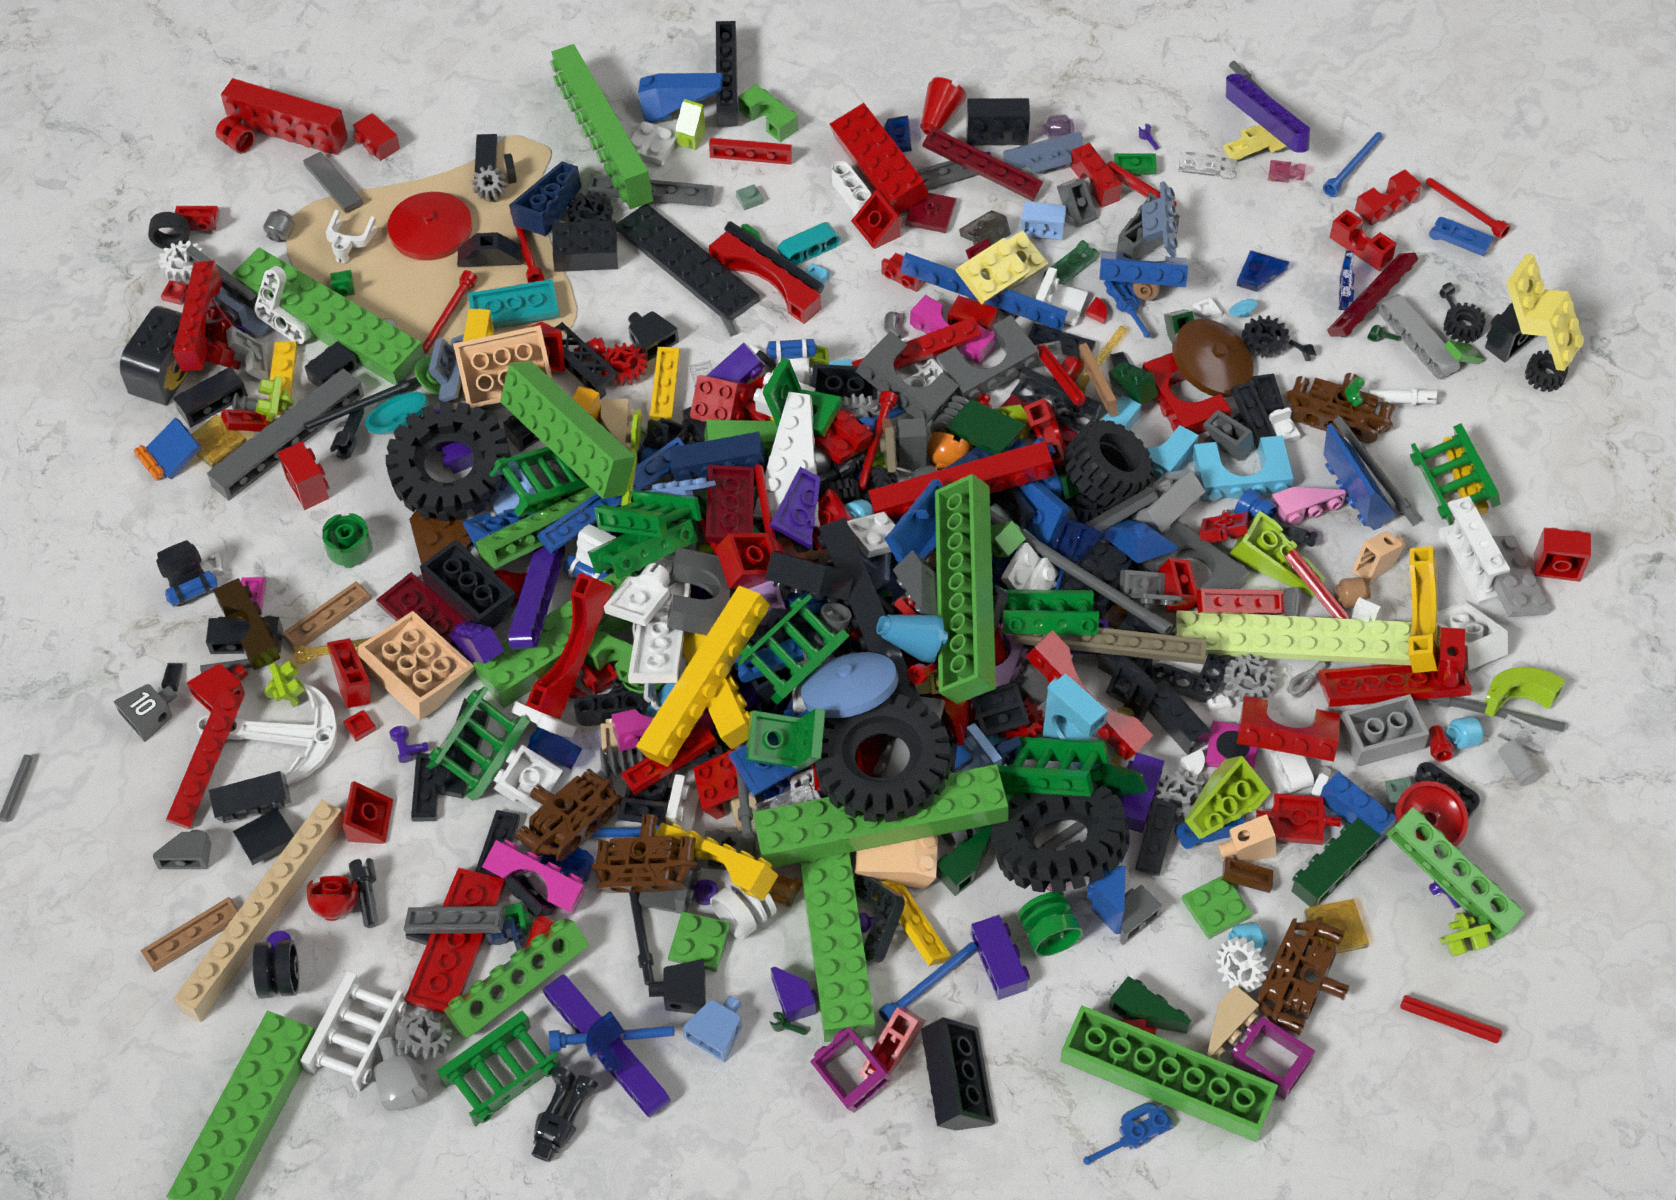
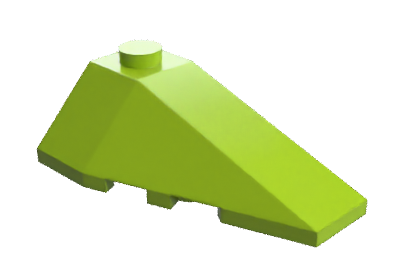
M1259 510L1249 523L1248 533L1237 539L1229 554L1248 568L1291 587L1299 588L1303 592L1315 597L1285 559V555L1289 551L1297 550V545L1293 540L1290 542L1282 533L1283 528L1276 521ZM1303 558L1322 583H1324L1325 577L1308 558Z
M1243 756L1225 759L1210 776L1184 821L1199 839H1202L1223 828L1224 825L1241 818L1246 813L1258 809L1271 791Z

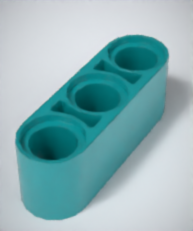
M823 222L783 240L778 245L777 250L781 256L797 266L836 248L841 238L829 222Z

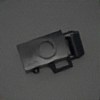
M1276 521L1283 528L1282 533L1290 542L1293 540L1295 544L1297 542L1306 543L1310 547L1316 544L1319 537L1317 532H1309L1308 530Z

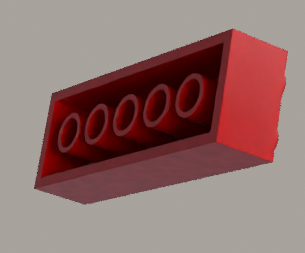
M234 78L230 80L220 94L227 117H234L254 132L263 133L270 137L280 138L333 155H338L348 140L342 110Z
M865 103L860 104L829 124L835 139L874 191L876 189L879 190L898 214H901L929 196L924 180Z

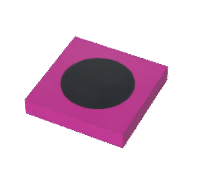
M1212 721L1205 766L1218 768L1225 759L1243 756L1254 770L1258 747L1237 744L1239 725Z

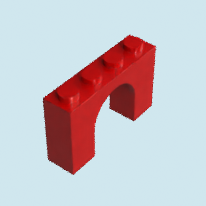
M1173 352L1143 363L1142 369L1153 374L1158 396L1153 400L1157 401L1162 415L1170 421L1173 432L1179 425L1197 435L1207 432L1203 424L1217 410L1230 417L1231 408L1221 394L1199 402H1185L1172 394L1170 388L1174 384L1187 380L1178 369Z
M1244 695L1237 744L1334 762L1339 742L1340 713L1316 709L1313 725L1304 728H1293L1281 725L1268 716V700Z

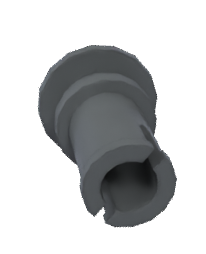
M235 393L232 409L255 411L258 399L247 398L244 395L241 398L238 393Z

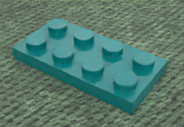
M553 279L468 293L470 309L490 310L494 328L560 317Z

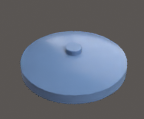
M872 652L851 653L831 659L814 669L802 684L801 696L808 711H812L815 708L824 709L825 718L850 717L869 711L888 699L897 687L898 674L893 661L884 655Z

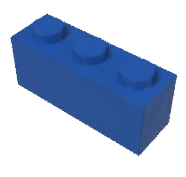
M1339 771L1322 788L1320 797H1324V805L1341 817L1346 823L1350 822L1352 824L1357 818H1360L1381 835L1379 843L1387 836L1386 833L1395 823L1394 814Z

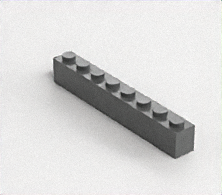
M344 368L337 374L332 375L328 381L317 387L311 394L300 400L294 407L283 413L277 420L266 426L260 433L249 439L243 446L232 452L226 459L207 472L211 486L230 501L280 462L277 452L301 441L303 443L329 424L326 423L306 431L303 423L354 403L364 397L361 382Z

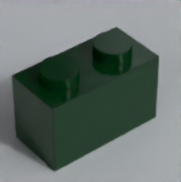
M1124 361L1108 372L1113 394L1119 397L1125 395L1140 403L1142 407L1158 396L1153 374Z

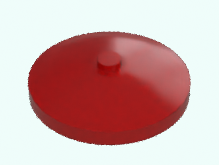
M423 192L406 198L393 209L388 219L387 229L392 245L403 255L417 260H437L454 254L470 238L472 218L468 207L459 198L444 192Z

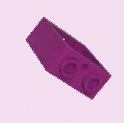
M1262 1016L1257 1024L1252 1022L1245 1033L1248 1037L1243 1043L1239 1041L1232 1050L1231 1054L1234 1056L1232 1066L1277 1084L1278 1087L1275 1094L1285 1100L1312 1062L1315 1050ZM1260 1033H1263L1298 1056L1283 1079L1245 1055Z
M848 1027L838 1031L833 1037L834 1040L828 1046L819 1048L814 1053V1058L810 1062L845 1107L855 1113L887 1085L893 1077L858 1033ZM854 1042L876 1070L848 1094L826 1066Z

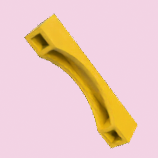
M1433 546L1410 548L1412 626L1409 635L1408 655L1413 673L1437 671L1438 563Z
M661 822L655 832V836H673L679 840L682 836L696 838L694 857H697V860H713L724 864L730 874L732 883L746 895L764 901L778 877V874L771 869L772 864L762 858L755 860L752 855L745 851L737 853L733 847L727 844L720 846L717 841L710 837L702 839V836L695 831L689 830L687 833L684 828L675 823H672L670 826Z

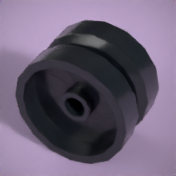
M294 940L279 941L275 949L271 942L255 944L253 950V979L259 999L274 998L277 989L282 997L297 996L299 989V961Z

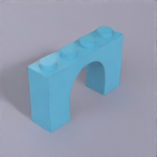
M1122 395L1117 401L1119 415L1111 417L1107 413L1102 420H1105V422L1108 420L1114 421L1115 424H1121L1129 431L1140 418L1141 404ZM1179 425L1164 444L1157 447H1145L1148 448L1150 452L1149 457L1153 460V476L1158 479L1165 472L1179 471L1192 455L1194 444L1198 443L1199 435Z
M1283 436L1260 438L1258 455L1262 469L1250 476H1239L1226 470L1221 463L1216 442L1194 444L1192 461L1195 474L1206 491L1201 495V500L1238 499L1249 488H1252L1261 495L1275 494L1291 488L1294 478Z
M1064 674L1059 679H1054L1047 688L1042 738L1094 741L1091 736L1106 724L1108 710L1067 674ZM1071 762L1078 770L1083 765V763Z

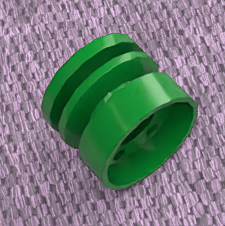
M1064 892L1041 894L1028 901L1018 911L1019 921L1023 924L1024 931L1029 933L1028 940L1037 956L1044 957L1060 953L1076 944L1083 935V930L1077 918L1071 914L1072 907L1068 903Z

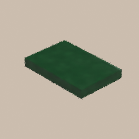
M973 399L945 426L947 433L993 455L1007 452L1027 430L1026 424Z

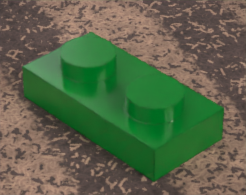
M1114 153V163L1129 173L1156 174V153Z

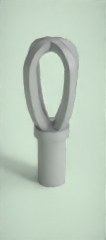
M1319 661L1311 669L1292 678L1287 688L1288 693L1294 698L1302 697L1310 688L1312 681L1317 678L1318 671L1327 668L1326 663ZM1308 679L1300 689L1293 690V687L1298 683Z

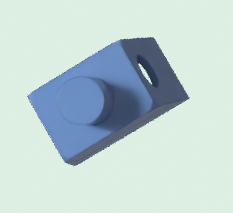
M729 996L723 1005L714 1000H709L683 1026L684 1038L725 1063L742 1028L741 1017L736 1014L742 1005L741 1002L733 996Z

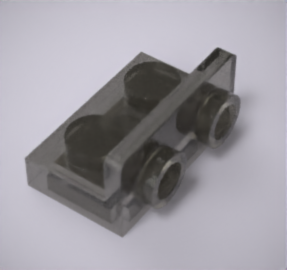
M993 210L959 229L960 236L972 241L974 245L987 238L993 245L1011 234L1007 217Z

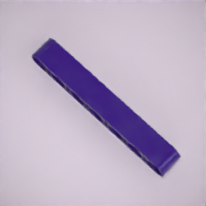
M1230 74L1226 77V98L1292 151L1303 153L1309 150L1310 128L1243 75Z
M544 545L534 550L509 630V644L512 650L537 648L565 555V545L553 554H550Z
M565 974L560 975L542 989L548 1001L576 1034L613 1031ZM623 1041L586 1043V1046L647 1117L651 1118L671 1102L663 1087Z

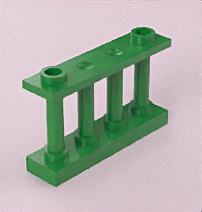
M1462 423L1453 426L1455 435L1452 436V439L1420 452L1415 443L1411 444L1413 452L1410 454L1411 461L1415 467L1419 466L1439 505L1437 511L1442 520L1446 518L1449 526L1454 524L1452 512L1442 496L1473 482L1475 484L1479 483L1482 487L1479 489L1480 492L1470 495L1474 504L1482 500L1489 501L1492 508L1501 504L1499 492ZM1452 448H1461L1463 453L1460 457L1430 470L1424 461ZM1462 465H1470L1472 471H1470L1469 475L1443 486H1437L1434 477Z
M548 447L510 458L502 457L495 462V467L490 472L491 477L504 474L519 496V504L514 509L518 517L538 512L590 487L581 478H577L572 469ZM554 459L570 483H561L546 461ZM537 464L553 488H544L530 466ZM521 469L536 493H527L513 471Z
M631 491L633 502L622 507L599 505L594 508L599 530L663 538L668 535L667 524L677 519L702 520L698 497L647 491Z
M691 519L673 525V522L668 523V535L663 538L625 533L587 551L595 573L600 574L613 567L616 578L620 579L674 553L677 547L684 548L698 541Z
M1004 589L1008 594V598L1002 613V634L1048 635L1053 630L1056 635H1098L1099 611H1093V590Z
M810 594L804 599L799 596L790 605L792 610L754 646L749 643L739 653L742 656L737 662L740 666L749 659L772 683L776 693L771 699L777 705L849 637L844 629L838 634L834 631L831 632L809 610L806 604L812 598ZM797 612L825 639L823 642L826 645L821 650L818 647L814 648L789 622ZM781 627L808 654L807 658L809 661L804 666L801 663L798 664L772 637ZM764 643L791 670L790 673L793 676L788 681L784 678L781 680L755 653Z
M486 686L478 691L473 690L466 699L468 705L440 747L436 746L429 754L428 758L431 760L426 766L432 769L440 763L465 781L467 787H469L465 796L472 801L482 796L530 722L524 715L517 719H509L484 700L483 697L488 691ZM476 707H479L505 727L506 733L503 738L496 737L470 717ZM464 726H467L492 745L494 751L491 756L485 757L458 736ZM452 744L480 764L479 767L482 770L478 776H473L445 755Z
M1018 737L1022 742V747L1012 766L998 765V770L1004 791L1091 797L1094 789L1090 771L1094 764H1108L1109 757L1105 741ZM1026 760H1038L1035 767H1022ZM1049 761L1060 762L1057 769L1045 768ZM1071 762L1083 763L1080 770L1068 769Z
M523 1010L436 1070L445 1088L451 1084L456 1085L473 1107L469 1115L474 1126L489 1121L496 1111L545 1076H551L554 1067L561 1065L556 1052L547 1057L529 1035L528 1030L531 1028L528 1016ZM515 1039H520L538 1062L527 1072L524 1071L506 1048ZM494 1054H499L517 1078L506 1087L500 1083L485 1063L486 1059ZM472 1069H477L495 1092L492 1097L483 1103L464 1079V1075Z

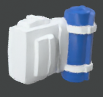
M802 338L799 340L781 341L778 339L776 341H768L766 353L769 359L775 360L776 367L781 358L789 359L798 382L808 386L811 385L813 370L809 367V358L814 357L817 351L814 339Z
M590 524L585 526L578 533L576 556L570 555L567 557L563 565V571L568 573V576L575 578L578 577L580 572L599 580L604 579L611 574L608 572L609 569L600 574L595 573L587 551L616 537Z

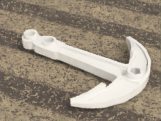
M306 683L304 684L305 692L311 701L315 715L313 725L251 722L236 718L232 729L235 730L230 732L227 738L231 740L252 739L307 746L303 758L298 756L290 769L285 773L288 785L308 777L321 767L333 751L337 740L336 715L331 704L321 691ZM203 716L197 722V729L201 735L209 716Z

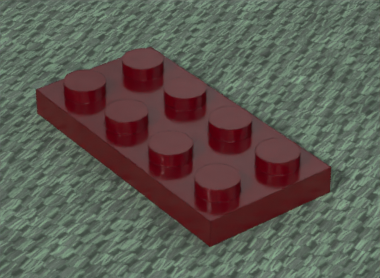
M708 465V481H715L716 485L707 487L705 542L720 543L728 533H753L754 467Z
M412 572L376 599L377 605L395 621L414 611L453 647L455 644L449 634L455 631L454 627L466 621Z

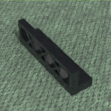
M561 322L555 328L567 334V338L562 339L565 368L587 389L590 388L599 392L601 400L607 395L605 385L618 376L617 371ZM569 345H579L581 347L580 352H570ZM583 358H593L594 365H584L582 363ZM597 370L609 373L602 379L596 376Z
M1024 367L1020 372V382L1011 392V395L1014 394L1028 404L1043 398L1050 400L1054 415H1060L1057 410L1060 408H1066L1071 413H1075L1076 416H1072L1070 422L1075 424L1070 427L1078 431L1085 425L1078 423L1076 418L1084 417L1089 419V422L1100 418L1102 403L1086 396L1085 404L1076 406L1058 382L1027 367ZM1022 388L1031 391L1032 395L1023 396L1019 392Z
M466 698L463 700L457 720L468 705ZM474 710L470 717L487 729L490 716L484 711ZM464 726L458 736L479 751L483 738L467 726ZM452 744L445 755L471 774L475 761ZM441 764L435 780L439 794L463 799L467 783Z

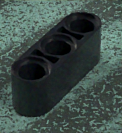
M634 691L581 696L575 700L573 705L576 721L582 726L606 724V719H612L611 714L633 709L642 715L644 714L642 696Z

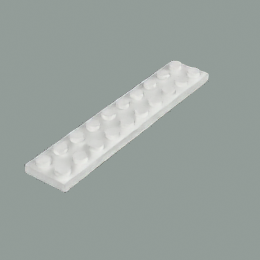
M693 522V527L698 539L700 528L698 527L696 522ZM698 541L688 545L687 549L697 551ZM675 552L653 562L656 563V566L651 572H654L660 564L669 572L670 579L671 564ZM670 580L665 587L670 592V596L646 627L639 624L636 625L628 673L629 683H678L685 631L667 628V616L673 594L690 598L692 584Z

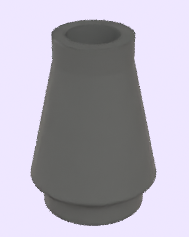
M1286 588L1284 590L1285 616H1300L1305 598L1301 589Z

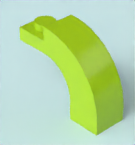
M1515 667L1504 670L1492 679L1485 702L1488 704L1484 713L1494 717L1507 701L1515 698L1532 700L1550 709L1559 698L1566 680L1546 670L1533 667Z

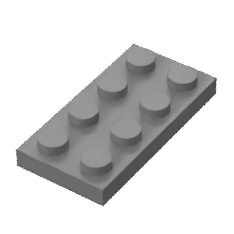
M1492 536L1510 568L1509 572L1496 575L1492 582L1508 617L1547 615L1551 611V607L1515 536Z

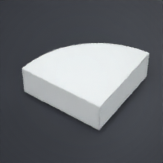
M1211 297L1192 304L1193 312L1201 317L1214 319L1222 315V311Z
M219 552L210 555L204 565L201 566L204 572H213L215 576L224 574Z
M1205 688L1203 692L1207 693L1209 688ZM1219 692L1216 693L1213 700H1207L1209 712L1231 709L1233 707L1228 696L1225 697Z
M1202 749L1180 759V764L1184 770L1189 771V777H1193L1195 774L1198 777L1200 776L1205 763Z
M1324 766L1323 768L1321 767L1311 791L1312 795L1320 797L1322 788L1330 776L1331 769Z

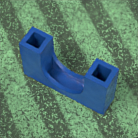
M1101 251L1099 280L1186 287L1188 274L1187 258L1165 256V261H1142L1123 257V253Z

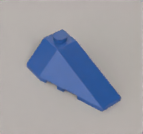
M658 73L640 78L638 95L644 120L649 123L665 120L671 116V112L679 108L681 109L684 99L702 101L721 91L723 74Z
M507 509L503 510V515L491 517V514L487 513L463 521V526L478 552L476 541L534 513L518 517L514 510Z
M1123 519L1099 533L1136 563L1178 550L1177 545L1142 522Z

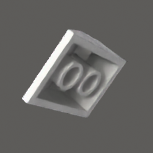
M1466 601L1438 611V638L1441 627L1465 629L1464 667L1467 670L1476 669L1481 665L1508 655V631ZM1448 648V652L1451 656H1454V648Z

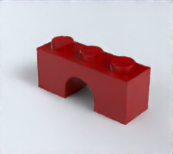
M1091 143L1072 149V163H1070V167L1079 179L1089 178L1092 187L1091 195L1101 208L1120 201L1122 183Z
M1404 169L1389 178L1387 194H1382L1373 187L1359 195L1355 211L1371 226L1377 222H1382L1392 213H1397L1404 206L1416 202L1420 197L1422 184Z
M1346 209L1333 220L1329 238L1376 270H1382L1393 260L1397 243L1381 232L1372 239L1369 238L1362 229L1363 220Z
M1043 398L1024 406L1030 426L1035 431L1037 437L1044 438L1046 444H1051L1056 451L1051 457L1054 467L1064 465L1066 445L1051 404Z

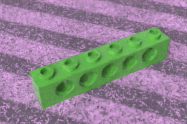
M588 487L476 541L481 562L496 569L543 546L537 535L595 495L596 492L591 487Z
M1413 807L1386 833L1399 848L1481 926L1490 924L1492 931H1489V933L1496 940L1508 934L1524 916L1525 913L1515 901L1509 899L1496 883L1490 881L1477 865L1472 864L1458 847L1453 846L1439 829L1434 828L1426 820V817ZM1416 833L1422 837V840L1417 838ZM1434 850L1440 854L1441 858L1436 856ZM1453 868L1459 872V876L1454 873ZM1472 886L1477 889L1478 894L1473 891ZM1491 904L1496 907L1497 912L1492 909Z
M566 918L557 920L551 925V930L547 933L534 937L530 941L531 945L527 948L514 952L510 956V961L493 968L490 971V976L483 981L478 980L469 987V992L452 999L448 1003L449 1007L444 1012L458 1033L468 1039L590 946L574 921ZM559 939L560 947L553 951V942ZM539 954L540 962L538 965L533 966L532 959L535 955ZM519 969L520 977L517 981L513 982L512 974L515 970ZM499 985L500 991L498 995L492 997V988ZM478 1001V1010L471 1013L470 1007L472 1003Z

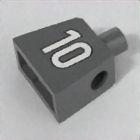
M146 684L113 702L119 714L139 737L146 742L171 719L172 713L168 703L175 699L177 695L170 686L157 693L150 684Z

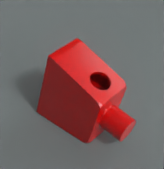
M1441 627L1437 648V681L1444 682V685L1447 687H1455L1458 683L1462 682L1465 629ZM1448 648H1454V656H1450L1447 653Z
M217 664L189 680L186 684L191 695L211 713L220 689L244 697L245 691L240 681L248 676V672L240 664L230 672L222 664Z

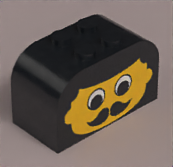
M155 306L150 310L125 346L120 359V374L128 394L167 406L190 372H181L173 354L182 312L163 306Z

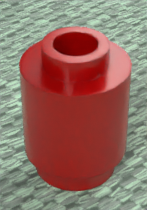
M1066 357L1061 364L1074 382L1077 381L1084 370L1081 360L1077 357Z

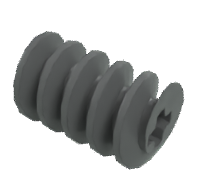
M961 396L950 397L939 415L935 418V421L931 424V434L933 432L947 433L945 426L969 400Z
M602 747L600 748L601 769L606 778H609L611 771H613L615 777H618L621 770L624 772L647 758L638 748L636 752H633V749H628L624 753L618 747L617 753H614L612 747H609L607 754H604Z

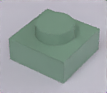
M755 184L736 190V198L744 210L763 204V197Z
M1409 777L1385 781V788L1390 803L1397 802L1401 794L1412 785Z

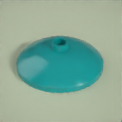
M407 392L392 397L371 411L365 420V426L369 432L374 434H394L399 424L405 427L408 426L405 418L415 412L421 417L423 415L421 408L427 406L428 400L421 392Z

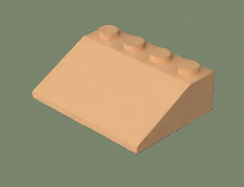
M541 325L453 344L467 404H470V408L500 402L506 374L511 363L532 361L552 379Z
M414 611L358 646V657L364 670L419 721L438 709L475 669L472 663Z
M938 835L857 851L855 873L924 890L936 879Z

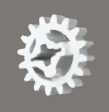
M179 241L176 246L171 243V248H164L165 254L159 255L161 260H158L162 274H166L167 279L173 277L174 281L177 282L179 278H182L183 282H186V278L191 276L193 266L187 262L186 249L191 245L190 241H187L186 244ZM197 243L193 244L195 248L204 254L203 249L199 248Z
M1234 937L1222 943V948L1217 951L1221 958L1216 959V962L1221 964L1218 972L1225 975L1222 979L1223 982L1229 981L1230 989L1236 985L1246 993L1261 987V982L1267 978L1263 972L1268 970L1262 963L1266 960V957H1260L1259 955L1261 948L1255 949L1254 941L1247 942L1246 937Z

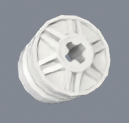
M730 882L732 891L726 887L721 889L710 898V903L717 917L722 921L730 922V932L742 940L756 930L757 925L755 921L761 924L765 923L767 917L770 918L776 914L777 909L769 893L764 901L746 895Z

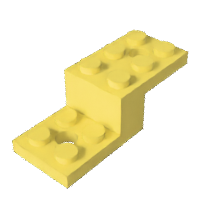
M1022 230L1007 241L1002 238L960 265L955 271L982 305L1003 290H1012L1045 268L1048 262ZM981 272L984 273L988 280L982 277Z
M1526 254L1506 282L1522 334L1546 336L1556 370L1565 371L1584 343L1579 320L1575 314L1574 303L1571 300L1569 291L1544 289V282H1542L1535 255Z

